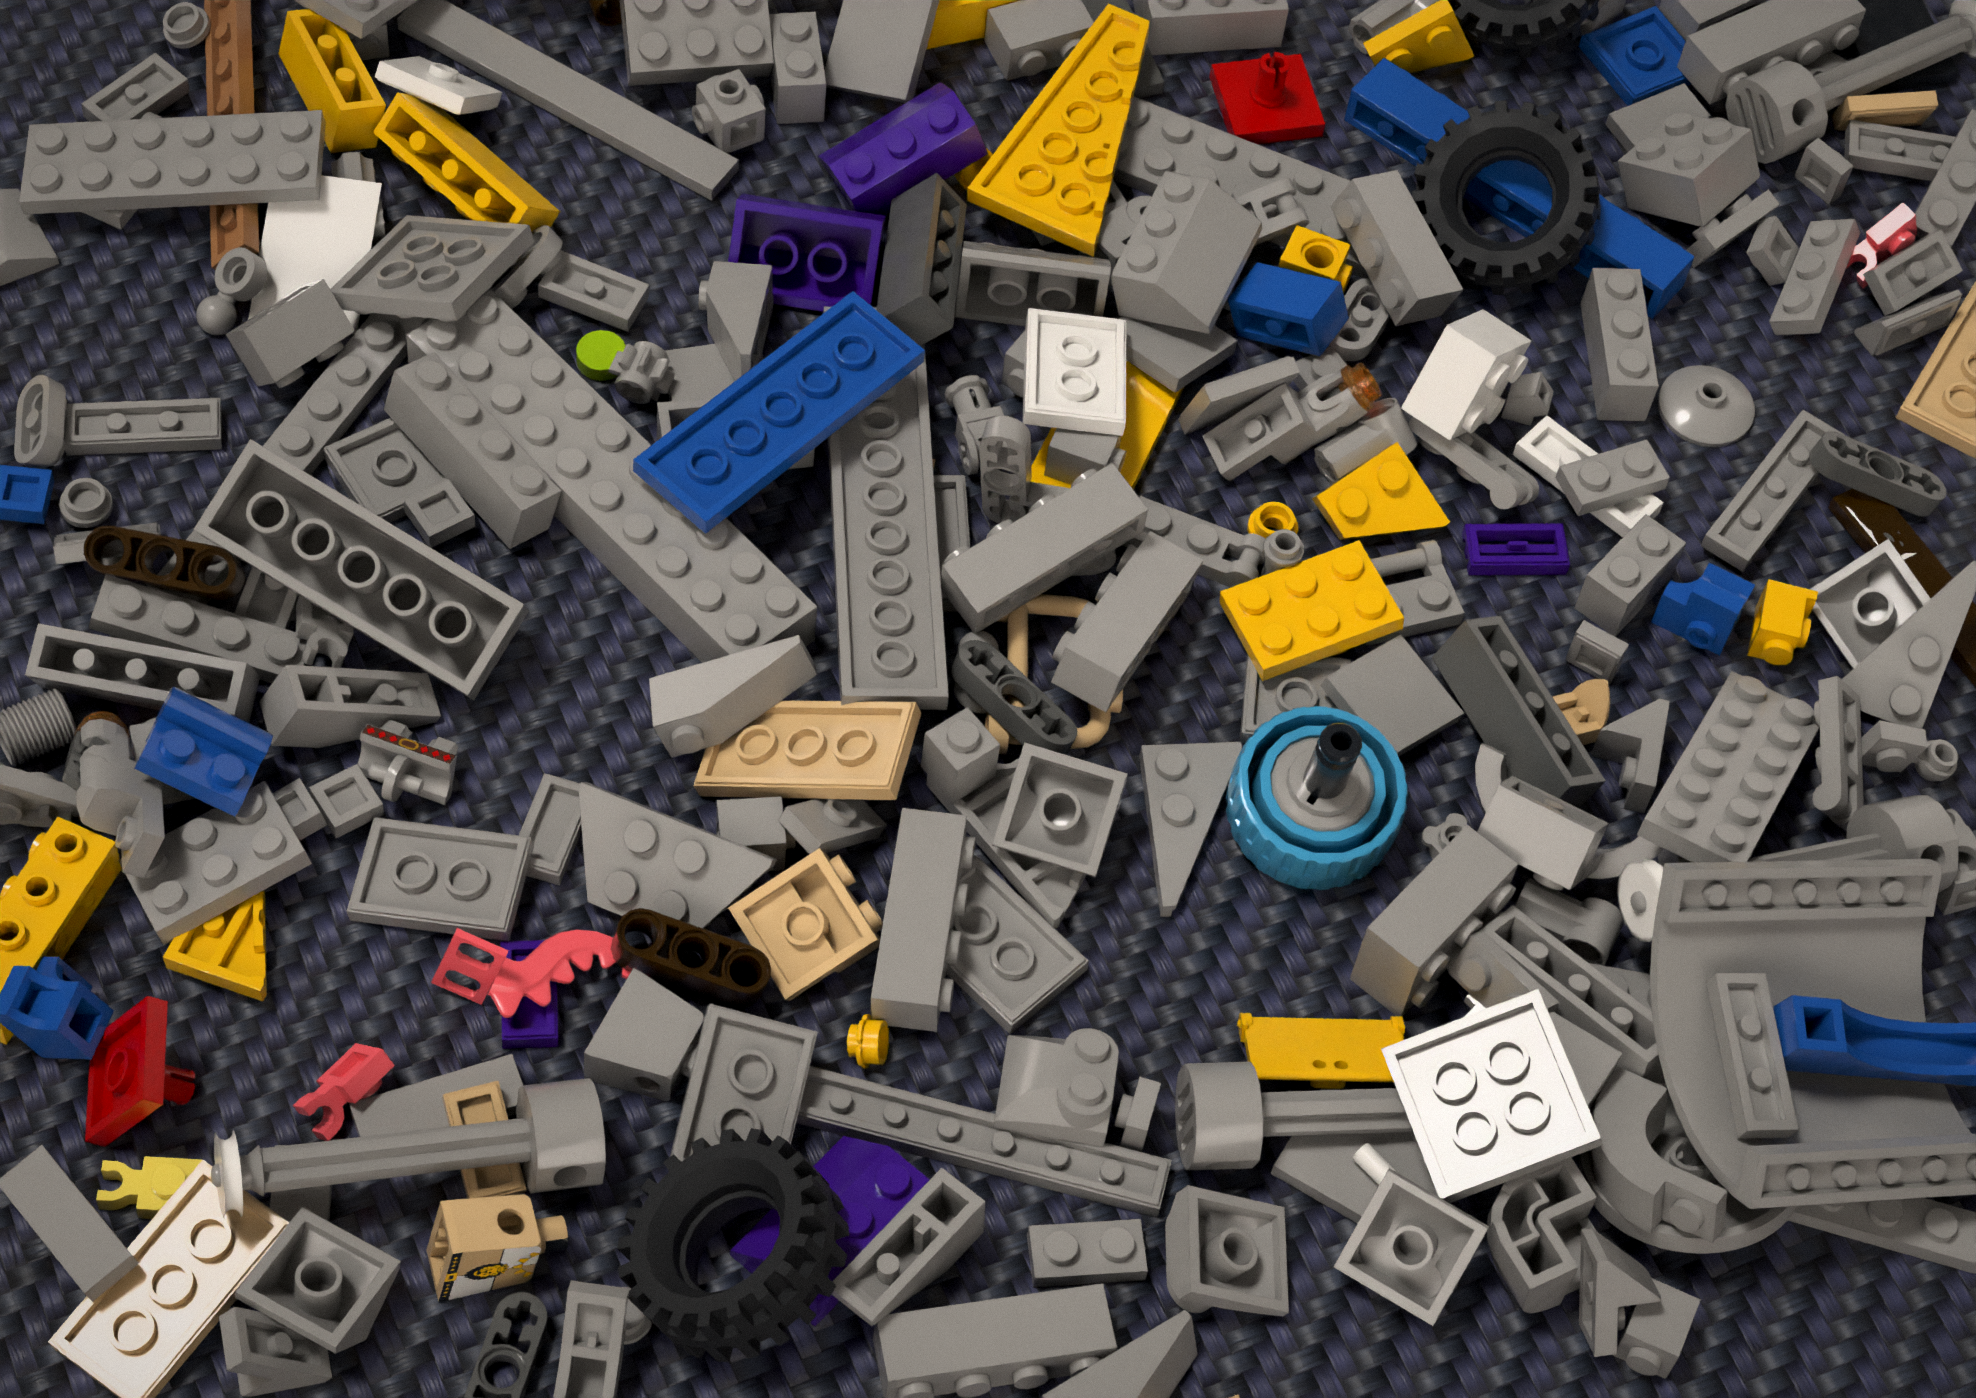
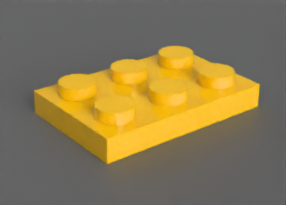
M1360 540L1298 562L1294 566L1279 569L1220 591V605L1262 681L1403 629L1404 624L1403 614Z

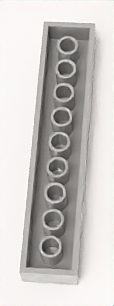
M491 289L485 292L466 311V314L457 321L441 322L438 319L432 318L406 335L408 364L432 352H435L561 489L554 516L702 663L796 635H800L805 646L815 641L817 606L727 518L705 534L633 472V459L649 448L651 444Z

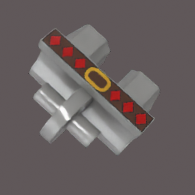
M390 719L381 728L369 724L365 726L360 735L361 753L358 766L367 778L383 783V799L396 802L404 790L443 805L447 803L452 794L458 745L455 742L441 737L431 740L429 745L412 740V732L408 729L407 725Z

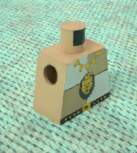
M525 1194L440 1201L426 1250L438 1302L525 1283L532 1278L539 1254L566 1250L568 1248V1231L562 1215L536 1219L531 1199Z

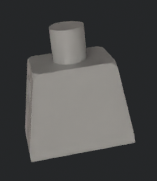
M633 968L584 1052V1078H590L593 1082L655 1099L670 1101L684 1077L690 1078L705 1015L641 971Z

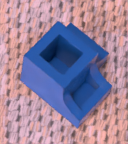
M1709 563L1702 576L1696 581L1690 583L1669 581L1651 623L1686 639L1695 647L1707 649L1720 656L1747 605L1755 584Z
M42 957L36 970L30 966H13L0 992V1023L42 1058L92 1060L114 1010L91 991L93 986L60 957Z

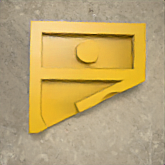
M1440 0L1363 43L1374 66L1383 58H1386L1409 73L1460 62L1474 57L1448 0Z
M1398 442L1390 445L1312 498L1339 540L1363 538L1372 535L1397 534L1423 529H1439L1450 523Z
M264 890L191 931L174 937L163 956L165 967L233 992L264 1001L267 995Z

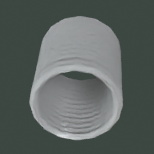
M53 688L52 691L48 690L47 693L43 692L42 695L38 694L37 697L33 696L32 699L28 698L27 701L23 700L22 703L18 702L17 705L13 704L12 707H7L6 710L2 708L0 712V745L9 763L14 767L17 764H24L25 761L29 762L30 759L34 760L35 757L39 758L40 754L44 756L45 752L50 753V750L55 751V748L60 749V746L65 747V744L70 745L77 732L71 712L62 694L56 688Z

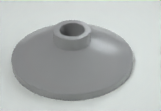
M1688 366L1675 371L1664 381L1658 395V410L1666 426L1681 439L1698 446L1723 447L1739 441L1751 428L1755 416L1754 401L1745 385L1730 373L1711 366Z

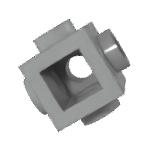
M740 69L723 75L712 76L706 81L696 84V105L692 107L693 120L697 129L702 134H708L716 148L728 154L764 140L766 108L762 94L756 85L748 83Z

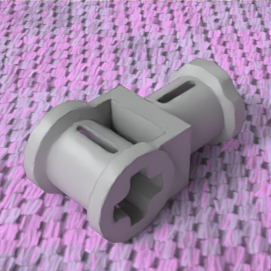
M977 375L957 379L947 387L944 393L947 404L954 407L957 414L955 436L958 442L960 459L968 475L978 473L980 468L979 446L986 422L992 417L1004 416L1001 406L991 407L987 397L989 392L987 381ZM1003 442L1002 447H1008L1007 443Z

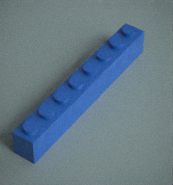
M1383 58L1351 89L1344 120L1416 166L1417 163H1424L1427 157L1425 146L1429 140L1433 139L1438 142L1445 135L1443 127L1445 123L1453 119L1458 125L1470 117L1467 110L1451 101L1446 95L1437 92L1412 76L1407 70ZM1518 160L1498 161L1483 168L1470 181L1464 194L1465 199L1524 237L1532 235L1546 221L1552 207V189L1547 178L1534 166ZM1599 194L1601 214L1600 220L1596 219L1594 225L1595 237L1591 246L1587 244L1583 246L1579 252L1580 262L1573 269L1587 278L1590 277L1592 268L1640 269L1647 315L1653 320L1684 286L1695 256Z

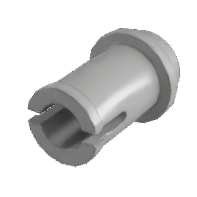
M1281 529L1266 538L1263 546L1266 560L1261 576L1285 567L1294 566L1301 561L1304 555V545L1295 532Z

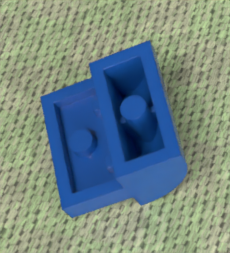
M173 687L159 711L134 769L235 817L246 798L261 762L269 750L273 734Z

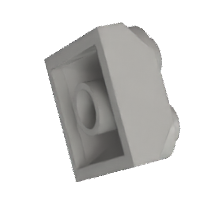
M1889 539L1810 589L1818 591L1817 600L1812 611L1852 669L1887 639L1914 612L1931 599Z
M1024 742L992 846L1096 877L1116 813L1121 805L1128 774Z
M1091 1028L1076 1030L1066 1039L1008 1035L993 1127L1103 1147L1112 1107L1119 1055L1118 1046L1108 1034Z
M1389 1168L1336 1261L1334 1268L1433 1326L1489 1226Z
M1189 1185L1177 1192L1165 1223L1167 1287L1176 1304L1192 1313H1201L1213 1306L1282 1317L1288 1314L1285 1207Z

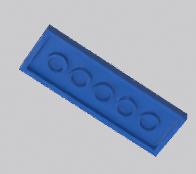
M852 291L634 458L633 472L706 534L924 362L925 350Z

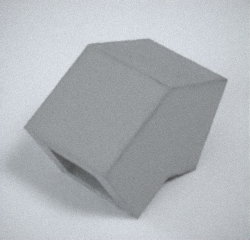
M1542 372L1520 375L1514 383H1511L1501 418L1531 426L1534 417L1548 415L1554 391Z

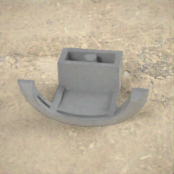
M1482 743L1480 745L1475 762L1476 786L1482 807L1486 813L1477 832L1519 865L1533 871V878L1542 885L1555 890H1563L1564 887L1570 890L1585 878L1605 879L1618 877L1623 867L1630 862L1640 863L1644 859L1652 860L1663 850L1662 847L1640 836L1632 842L1616 848L1598 849L1609 823L1514 776L1507 779V754L1487 744Z

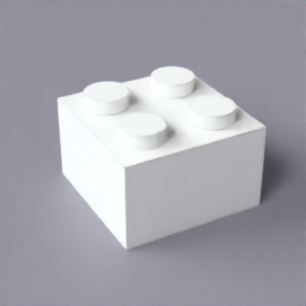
M1484 309L1447 324L1401 409L1448 440H1452L1466 432L1473 433L1478 426L1484 423H1492L1504 406L1505 399L1500 396L1508 382L1514 383L1519 378L1528 363V358L1524 354L1532 340Z

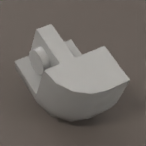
M1572 1157L1504 1183L1488 1214L1487 1242L1493 1262L1520 1307L1527 1313L1542 1312L1561 1305L1565 1295L1580 1289L1581 1229L1593 1228L1596 1231L1588 1215L1597 1197Z

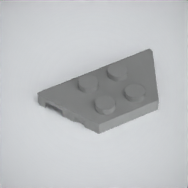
M1019 759L1009 764L997 763L995 778L953 804L927 774L926 785L951 814L967 815L966 832L971 837L976 838L978 846L1028 904L1053 928H1058L1086 874L992 846Z
M581 782L579 786L587 900L589 903L621 916L630 910L638 908L649 909L706 929L721 912L733 905L742 896L743 892L775 866L777 859L588 782Z

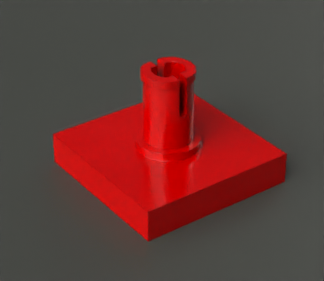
M1274 52L1273 57L1270 56V53H1266L1259 59L1211 65L1209 78L1229 134L1255 144L1323 136L1325 121L1301 54L1284 55L1283 53Z
M146 996L106 1027L92 1060L89 1059L85 1142L106 1147L162 1106L163 1099L173 1101L179 1105H185L190 1101L195 1089V1084L190 1082L195 1079V1072L191 1069H182L165 1064L168 1001Z

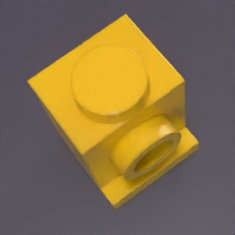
M1768 579L1755 608L1747 656L1763 659L1773 665L1789 664L1793 659L1795 648L1803 649L1806 645L1811 627V619H1808L1817 600L1818 591Z

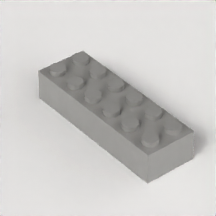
M251 439L193 529L215 545L227 550L230 554L472 700H475L529 612L527 607L520 601Z

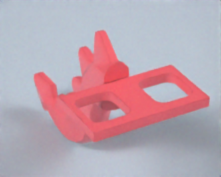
M457 928L431 983L482 1005L486 996H491L500 1014L504 1018H511L515 1014L522 997L526 996L538 1005L545 1007L551 1002L550 981L562 984L572 983L575 976L569 961L585 972L589 971L592 967L593 955H598L603 969L612 967L616 963L611 951L613 937L591 930L576 929L559 932L544 940L522 961H514L506 958L509 950ZM462 943L470 944L490 953L494 960L489 964L483 963L461 953L458 947ZM621 967L622 978L627 979L631 971ZM453 970L478 981L481 986L478 990H471L446 978L445 974L447 971Z

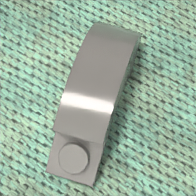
M1617 1067L1601 1089L1594 1109V1123L1603 1145L1591 1149V1165L1595 1181L1601 1193L1620 1215L1650 1234L1659 1222L1663 1220L1684 1232L1692 1233L1713 1243L1724 1227L1728 1190L1669 1164L1653 1150L1651 1144L1665 1126L1668 1089L1621 1067Z
M571 1280L567 1292L561 1352L553 1398L617 1397L626 1334L624 1329L629 1288Z

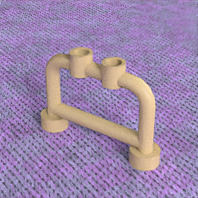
M1040 594L996 621L1007 622L1008 620L1007 659L1028 678V614L1078 618L1088 600L1072 596ZM1123 689L1107 712L1088 703V711H1090L1089 723L1081 728H1077V736L1070 749L1087 748L1098 743L1109 729L1111 712H1121ZM1007 694L1008 703L1016 707H1025V704L1019 698ZM988 712L986 713L985 728L1000 744L999 754L1007 753L1008 744L1022 745Z

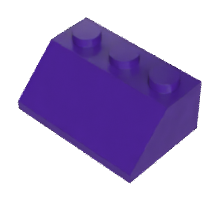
M940 82L818 157L853 211L887 216L890 214L891 200L935 173H938L943 180H946L986 156L988 152L976 123L952 89Z
M741 194L736 200L728 262L772 265L774 304L823 312L824 306L832 307L854 291L872 306L886 216Z
M843 1136L813 1166L830 1184L829 1187L840 1197L844 1208L837 1213L849 1226V1236L836 1240L839 1247L847 1254L844 1267H831L828 1278L833 1282L930 1180L890 1146ZM771 1209L730 1250V1256L751 1274L771 1253L779 1236L780 1217L775 1209ZM818 1294L809 1306L816 1314V1317L810 1323L816 1327L840 1301L833 1295L827 1297Z

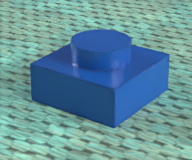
M0 465V520L45 524L55 483L52 470Z

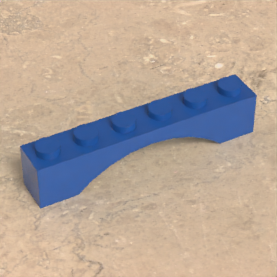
M1791 995L1773 1006L1786 1071L1976 1086V1022L1927 1023L1887 1019L1852 1008L1841 999Z

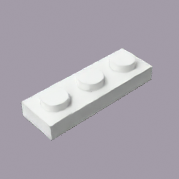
M1547 415L1516 443L1513 452L1516 458L1561 492L1563 490L1555 478L1559 466L1598 454ZM1648 494L1590 513L1621 537H1624L1645 514L1654 519L1660 513L1664 502L1653 494Z

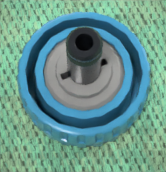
M1322 706L1300 707L1273 716L1270 721L1261 724L1255 730L1252 737L1247 739L1233 766L1226 793V815L1231 826L1232 836L1247 859L1264 874L1281 883L1296 888L1326 890L1351 884L1352 881L1361 879L1369 874L1374 866H1378L1393 845L1400 831L1407 810L1408 785L1405 779L1406 772L1392 744L1389 743L1377 728L1359 716L1340 709Z

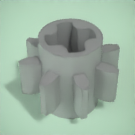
M638 341L634 346L626 344L623 352L617 351L609 368L610 373L618 376L614 383L617 392L623 398L638 404L648 403L650 399L658 401L661 393L667 394L675 377V373L667 369L670 362L667 353L658 345L647 341Z

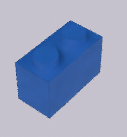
M1259 262L1254 265L1228 298L1237 336L1316 356L1323 354L1349 319L1341 282Z

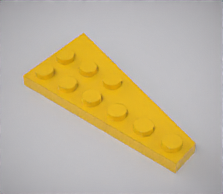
M1108 3L968 186L967 201L1094 257L1146 48L1150 21Z

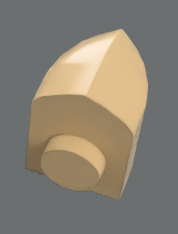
M1587 680L1579 684L1572 692L1552 696L1581 743L1585 745L1596 742L1600 730L1606 726L1610 714L1611 703L1608 680Z

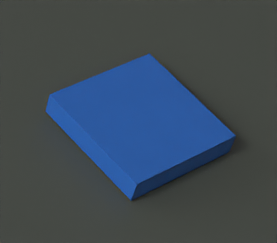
M1657 6L1581 37L1578 47L1627 106L1684 83L1686 86L1691 85L1689 80L1677 68L1686 41Z

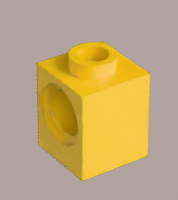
M1296 225L1280 258L1278 267L1341 282L1344 294L1353 272V266L1346 264L1351 245Z

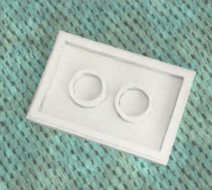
M1028 308L1025 327L1022 422L1028 425L1123 436L1126 425V320Z

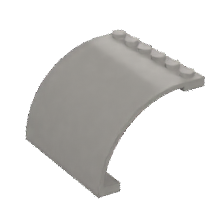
M1931 859L1664 863L1654 921L1650 966L1651 1007L1659 1060L1676 1114L1700 1159L1716 1180L1733 1197L1749 1209L1976 1194V1133L1972 1134L1956 1110L1945 1085L1942 1083L1786 1071L1799 1130L1789 1138L1738 1139L1706 981L1715 973H1766L1773 1006L1791 995L1841 999L1850 1007L1867 1014L1887 1019L1926 1022L1922 992L1923 936L1926 917H1934L1943 870L1942 864Z

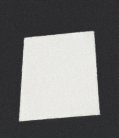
M321 175L320 200L268 202L259 257L266 263L267 277L263 288L252 298L248 320L306 283L324 279L331 289L371 250L382 183ZM343 310L355 330L352 334H355L358 330L360 314H357L355 311Z

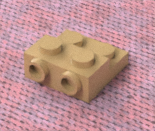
M821 848L728 907L750 944L762 951L769 959L771 966L770 976L787 1001L797 997L833 972L840 973L877 949L880 944V937L877 934L883 926L880 916L868 900L860 905L848 888L856 882V879L842 857L838 854L830 859Z

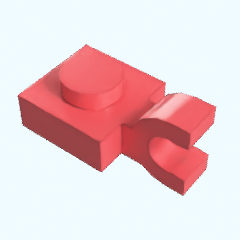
M1902 203L1866 232L1865 240L1855 245L1846 268L1850 267L1854 262L1866 264V267L1856 275L1857 283L1863 289L1868 286L1863 273L1875 267L1877 262L1880 264L1891 255H1895L1913 244L1917 235L1916 215Z
M355 1043L316 1081L320 1087L315 1092L307 1093L301 1097L293 1107L299 1114L311 1116L319 1107H322L323 1118L312 1129V1132L318 1139L329 1141L342 1127L344 1120V1109L342 1106L347 1102L356 1104L359 1100L373 1095L380 1088L382 1078L395 1065L383 1049Z

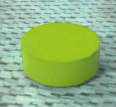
M597 330L587 333L579 340L576 347L577 366L581 373L590 379L599 381L613 379L617 376L610 373L609 368L617 351L623 352L626 345L621 337L610 331Z

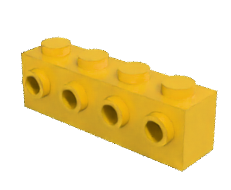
M397 92L373 131L377 137L391 148V152L396 158L412 166L423 176L424 182L429 187L446 196L456 205V210L469 220L527 224L532 232L543 225L551 227L561 212L446 111L415 96Z
M58 816L47 833L41 832L35 838L29 850L27 863L18 876L13 875L6 881L0 893V992L13 966H30L36 970L42 957H60L63 960L122 869L118 861L120 858L115 841ZM0 1023V1042L7 1045L13 1033Z

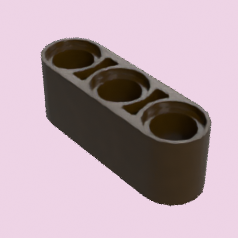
M101 526L94 529L87 536L84 543L85 559L94 570L104 576L110 575L139 585L216 600H226L234 597L242 589L245 582V571L242 564L227 550L218 546L116 526ZM121 540L124 545L122 559L116 564L104 565L102 561L103 548L111 541ZM166 550L174 551L177 557L175 568L169 574L157 576L153 569V562L156 556ZM215 561H226L229 566L227 579L217 586L207 585L205 580L207 567Z
M638 908L624 914L617 925L612 939L611 951L613 958L624 969L632 971L633 968L637 969L653 980L729 1007L742 1009L752 1006L759 1000L770 979L771 966L769 959L759 949L649 909ZM632 931L643 932L651 939L652 946L642 950L635 949L626 941L625 935ZM686 949L694 950L703 958L704 965L698 968L687 967L678 959L677 953ZM735 968L747 969L755 977L756 984L749 987L740 986L732 980L729 971Z

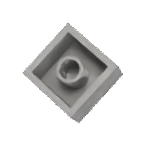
M1674 112L1668 116L1662 124L1644 139L1640 140L1618 160L1627 207L1629 209L1704 227L1760 178L1754 140L1750 128L1732 125L1725 121L1697 117L1686 112Z

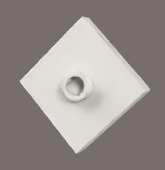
M420 56L379 61L375 78L378 81L456 115L498 108L502 95L501 91L464 76L452 67L429 61Z

